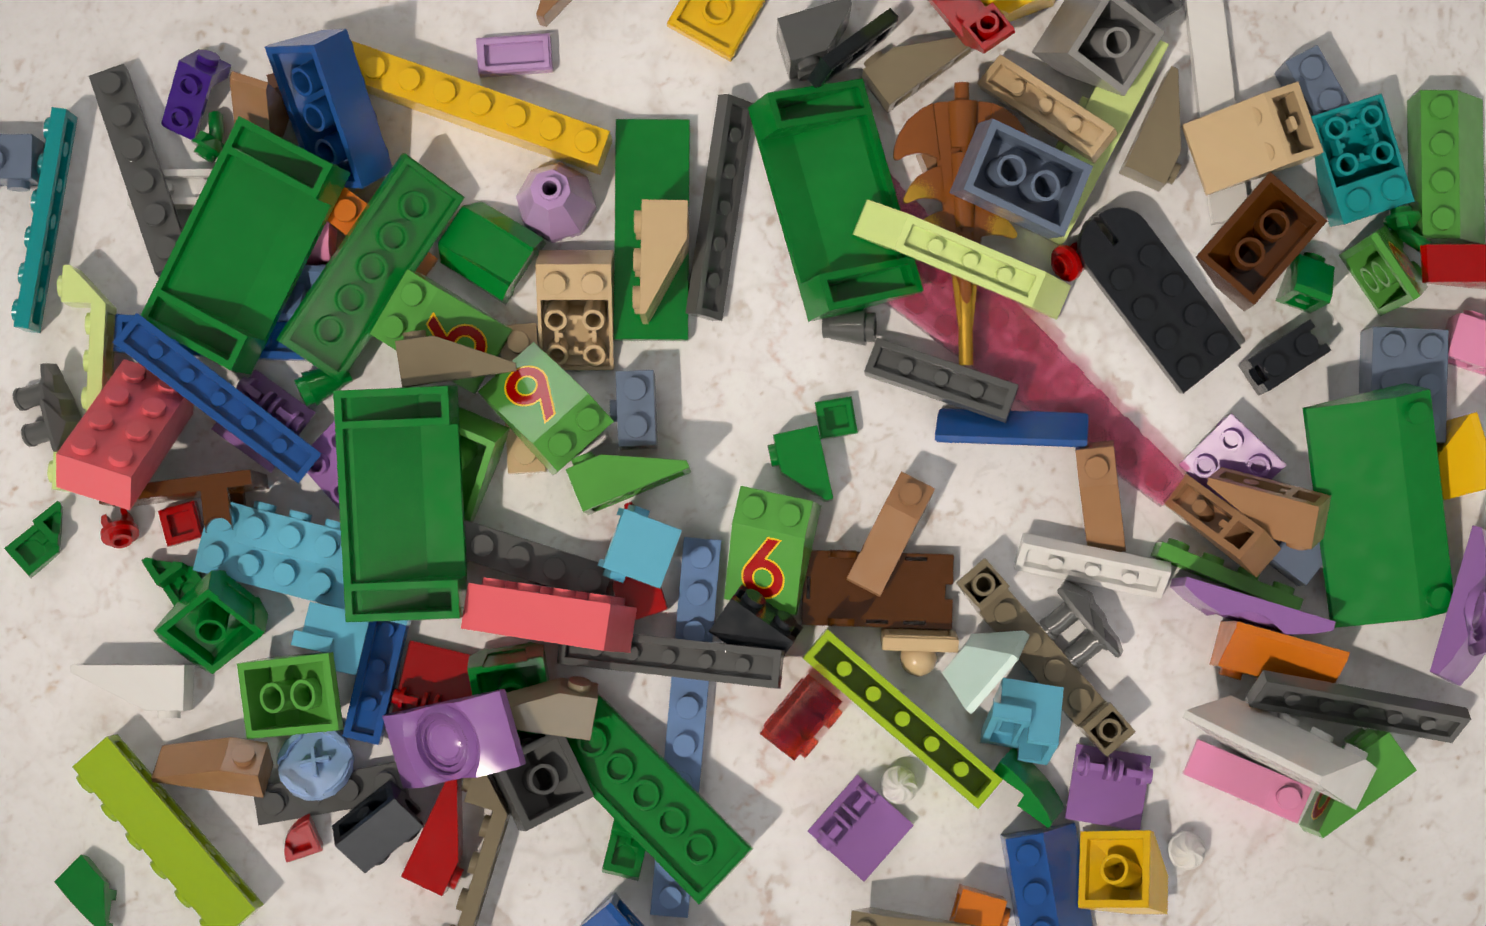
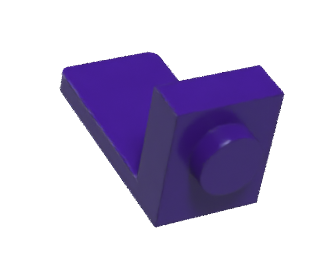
M198 49L180 59L162 118V126L190 140L195 138L199 133L211 87L228 78L231 64L221 60L220 56L215 52Z

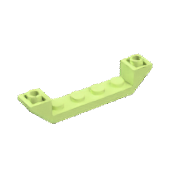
M866 200L852 234L1014 300L1026 308L1055 320L1058 319L1071 288V285L1043 270L913 215L871 200Z
M63 265L62 275H59L57 279V293L61 297V302L71 307L91 308L90 313H87L85 317V331L89 335V350H85L83 355V368L87 372V387H83L81 393V404L83 409L87 411L114 373L115 352L113 351L114 344L112 342L114 341L117 308L81 270L71 265ZM53 452V460L48 464V480L52 483L53 490L70 492L56 487L57 452Z

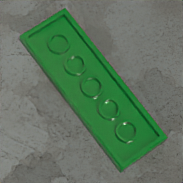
M616 119L614 341H688L689 314H686V306L689 293V252L649 324H643L640 314L634 313L632 298L633 286H640V277H635V271L633 270L634 248H641V240H636V233H634V211L642 210V199L688 200L689 207L690 119Z
M402 153L276 340L341 383L372 337L370 333L405 272L407 269L417 270L465 197L406 153Z
M598 692L590 741L566 737L594 798L700 905L754 848Z

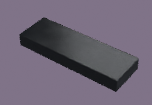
M891 8L886 10L824 55L807 80L815 88H820L885 40L898 22L899 16Z

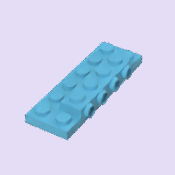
M254 501L253 507L231 502L234 530H232L231 524L223 518L213 520L208 525L207 533H205L204 526L193 566L194 571L208 574L212 570H225L227 575L237 582L345 609L340 522L326 519L325 524L320 525L311 522L312 515L290 509L289 516L275 513L277 506ZM411 620L391 621L406 626L411 624Z

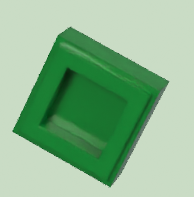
M852 396L814 403L821 440L858 433Z

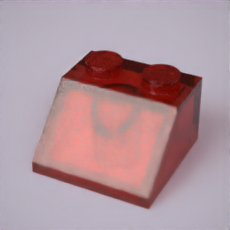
M806 672L761 726L759 734L794 761L799 755L805 759L819 742L814 737L823 725L830 729L843 713L838 708L842 701Z

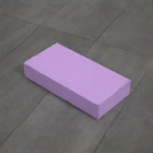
M550 33L476 38L478 75L480 78L553 73Z

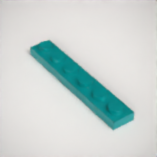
M52 107L50 117H47L44 122L43 135L46 143L44 153L39 155L37 161V173L40 177L38 188L33 191L31 196L32 223L25 231L26 257L25 262L20 264L18 270V282L21 286L19 297L14 300L11 310V316L14 321L13 327L26 332L41 333L78 117L64 108Z

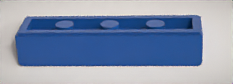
M942 408L939 409L937 415L935 441L943 443L1085 448L1088 444L1089 416L1086 413L1010 411L1007 422L1004 423L965 409Z

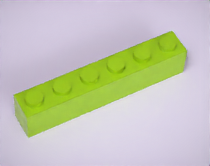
M828 629L820 635L803 655L802 658L977 809L981 807L1002 782V778Z
M118 734L105 737L72 766L78 773L76 779L81 787L88 793L94 792L103 803L101 809L105 815L114 822H120L127 831L125 836L129 843L139 851L144 850L152 860L150 866L153 871L162 879L168 878L176 888L174 893L178 900L187 908L193 907L199 914L201 926H240L264 905L160 783L152 782L151 772Z

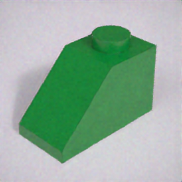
M1304 252L1303 255L1299 254L1287 267L1275 301L1309 314L1330 303L1332 298L1335 267L1326 264V259L1318 254Z
M818 426L774 434V444L767 445L771 466H779L781 475L823 502L832 501L833 494Z

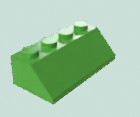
M1420 90L1407 100L1408 181L1415 200L1408 203V206H1411L1413 211H1419L1422 216L1412 230L1431 241L1432 244H1485L1483 99L1459 90Z

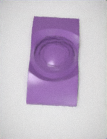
M1472 526L1430 672L1459 686L1474 672L1486 654V530L1478 526Z
M1190 577L1172 578L1170 588L1183 600L1206 616L1217 614L1234 621L1285 635L1316 634L1333 631L1336 623L1326 618Z
M505 689L397 711L382 716L403 788H422L450 780L477 778L526 764Z

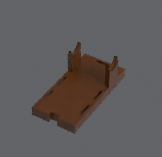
M248 469L149 482L133 507L201 498L205 533H207L208 525L218 518L227 520L231 524L232 530H234L231 502L246 506L245 492L269 489L267 474ZM99 501V504H101V505H106V506H110V505H111V504H108V503Z
M856 550L811 551L802 591L801 625L952 630L953 599H945L946 585H953L954 554L903 553L879 597L846 580L860 552ZM905 557L926 558V561H907ZM807 577H810V599H806ZM866 619L887 620V624L866 623ZM903 621H925V625L903 624Z

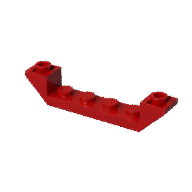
M928 0L965 46L983 54L1015 33V28L993 2L985 7L980 0Z

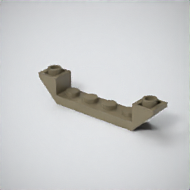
M986 558L981 560L956 582L976 612L994 632L1024 630L1030 635L1019 661L1039 684L1064 687L1062 711L1106 757L1136 732L1110 702H1106L1081 672L1068 660L1061 649L1009 591L1008 588L1010 586Z
M492 774L477 778H464L461 791L467 792L464 802L492 810L493 812L491 816L487 814L484 816L479 831V836L484 838L480 852H473L467 873L473 874L469 889L462 888L457 902L456 910L462 911L458 926H477L511 816Z

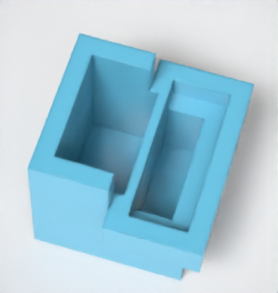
M629 504L627 509L619 508L616 515L620 516L605 559L600 558L597 566L605 568L602 576L624 583L627 576L661 588L682 530L648 518L650 511Z
M310 602L303 631L294 630L291 645L322 653L333 652L336 671L357 675L369 622H346L345 609Z
M1003 678L993 698V705L982 726L980 743L1018 748V761L1048 765L1059 745L1064 687Z

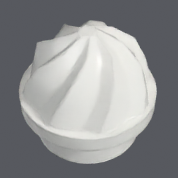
M894 766L883 774L880 787L882 794L888 801L895 804H905L915 797L918 791V780L909 768Z
M1183 831L1171 838L1168 844V856L1171 862L1178 868L1192 870L1203 863L1206 857V846L1202 838L1197 834Z

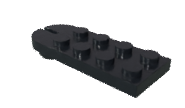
M1121 207L1104 210L1092 216V220L1085 221L1079 233L1077 253L1081 259L1082 266L1176 390L1184 394L1238 351L1241 346L1140 214L1131 209ZM1097 223H1103L1113 236V244Z

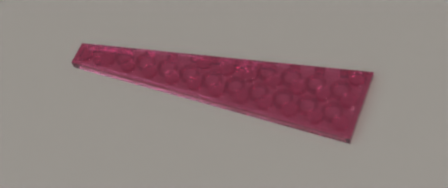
M891 175L901 211L922 220L929 215L925 212L926 210L916 200L908 204L903 203L906 191ZM915 259L924 291L886 302L885 304L959 358L958 323L951 274ZM977 285L973 322L974 365L969 366L976 371L1018 384L1019 389L1015 400L1030 411L1088 414V443L1114 440L1118 476L1159 507L1163 506L1182 481L1184 475L1148 438L1140 433L1139 428L1128 417H1125L1109 401L1110 399L1105 393L1098 389L1083 374L1084 372L1064 355L1058 348V345L1014 300Z

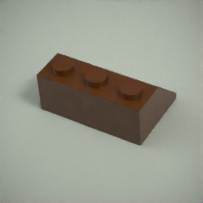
M1269 172L1198 253L1196 259L1215 287L1239 308L1246 311L1259 301L1328 220L1273 173Z

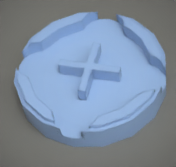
M339 731L291 735L284 742L278 753L279 778L294 796L303 800L315 801L331 797L347 784L353 772L354 755L351 746Z

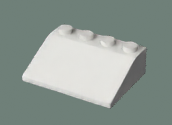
M1230 695L1188 709L1183 715V718L1223 745L1355 810L1377 770L1375 766L1366 760L1368 753L1348 743H1346L1344 749L1332 744L1334 737L1315 727H1312L1309 733L1298 727L1300 724L1299 720L1286 713L1279 712L1276 717L1265 712V709L1249 707L1247 696L1242 701Z

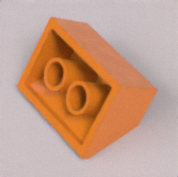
M1221 621L1209 665L1220 667L1219 675L1241 680L1243 674L1258 679L1262 671L1266 670L1335 683L1348 661L1350 652L1238 621Z

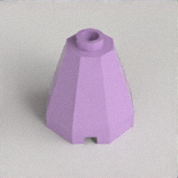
M562 162L531 170L516 196L524 227L551 243L562 241L563 238L582 235L596 210L588 177Z

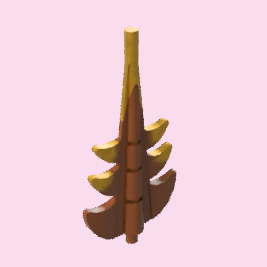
M955 82L954 100L932 103L921 108L906 121L897 135L893 149V159L895 161L906 156L920 154L931 156L937 162L936 167L925 171L910 184L903 197V203L908 204L922 198L940 201L943 210L935 212L923 220L981 244L982 237L996 235L1014 239L1018 234L1008 220L949 192L978 123L995 119L1027 135L1028 133L1019 119L1004 107L990 102L969 100V82ZM951 274L958 323L959 365H974L973 322L977 285Z

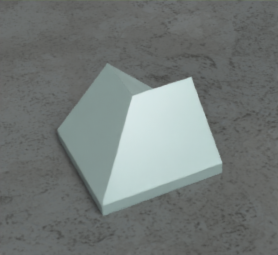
M1023 630L971 634L962 650L942 672L963 707L970 714L976 710L1019 660L1030 636Z

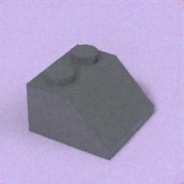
M837 0L777 18L776 39L789 80L797 77L799 81L807 80L819 60L838 45L849 24L851 0Z
M544 734L521 744L526 764L492 774L518 830L528 831L594 797L567 738L562 736Z

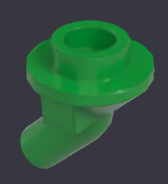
M212 111L208 114L209 134L201 130L191 140L196 145L193 152L212 164L218 159L224 147L222 143L224 138L223 114L219 111Z
M1411 206L1393 208L1389 211V215L1383 218V224L1395 231L1402 242L1421 253V245L1432 244L1431 241L1412 230L1422 216L1419 211H1413Z

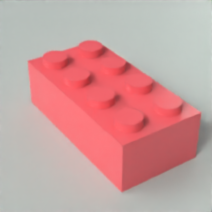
M123 359L56 453V487L131 510L192 417L194 405L141 364Z
M483 577L482 585L468 583L461 629L601 651L630 653L637 608L624 606L625 598Z

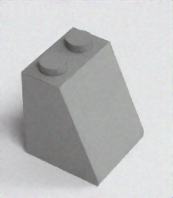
M1064 0L1032 53L1058 73L1125 96L1165 31L1125 0Z

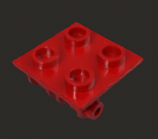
M410 640L398 689L395 688L392 695L391 703H394L392 713L472 696L467 670L470 654Z

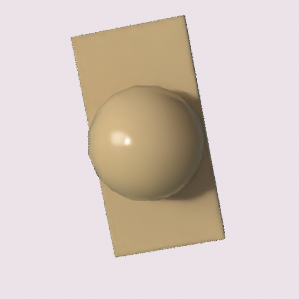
M884 627L881 629L880 642L882 650L901 651V666L910 675L919 677L930 673L936 666V652L958 653L959 639L954 630Z

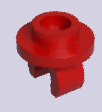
M1077 242L1070 246L1060 245L1052 251V269L1064 281L1070 282L1077 279L1081 272L1085 270L1076 252Z
M120 508V520L112 522L107 514L101 516L103 528L100 531L101 541L105 545L113 548H125L139 537L138 525L134 522L133 516L124 508Z

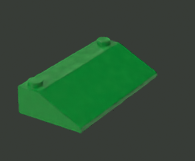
M863 78L828 83L820 88L808 86L768 92L748 107L749 115L808 322L843 315L923 292L924 289L914 258L852 235L866 200L901 211Z
M238 116L141 316L168 337L228 370L251 375L351 173Z
M1403 383L1302 408L1313 491L1331 495L1324 538L1320 541L1329 620L1336 622L1334 628L1418 620L1447 613L1453 594V582L1431 390Z
M458 385L333 391L345 621L372 622L459 619L463 617L468 580Z

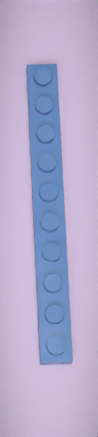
M684 537L675 632L676 639L713 642V634L709 630L715 620L721 540ZM671 677L664 759L699 793L709 681ZM655 860L650 915L688 918L690 895Z

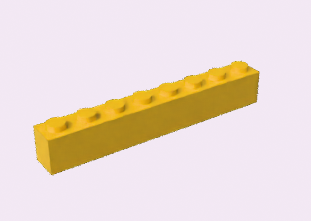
M352 41L354 53L361 74L365 79L368 94L601 175L613 142L609 130Z

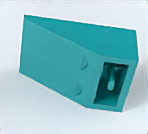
M1382 93L1311 116L1323 149V153L1315 157L1319 193L1330 227L1345 225L1415 201Z

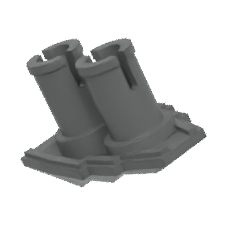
M42 363L40 364L41 379L39 383L16 388L13 391V401L20 411H26L39 405L44 420L22 426L21 436L24 443L28 447H34L50 441L53 452H58L82 416L58 365Z
M1068 580L1063 581L1057 593L1064 600V603L1039 621L1042 629L1050 638L1055 640L1076 621L1080 620L1088 632L1070 647L1064 649L1068 660L1078 669L1102 649L1109 650L1115 657L1119 658L1123 653L1121 642L1109 626L1105 613L1095 603L1093 593Z

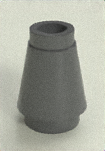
M861 309L822 319L823 338L864 346L867 345V342L876 341V312H867V309Z

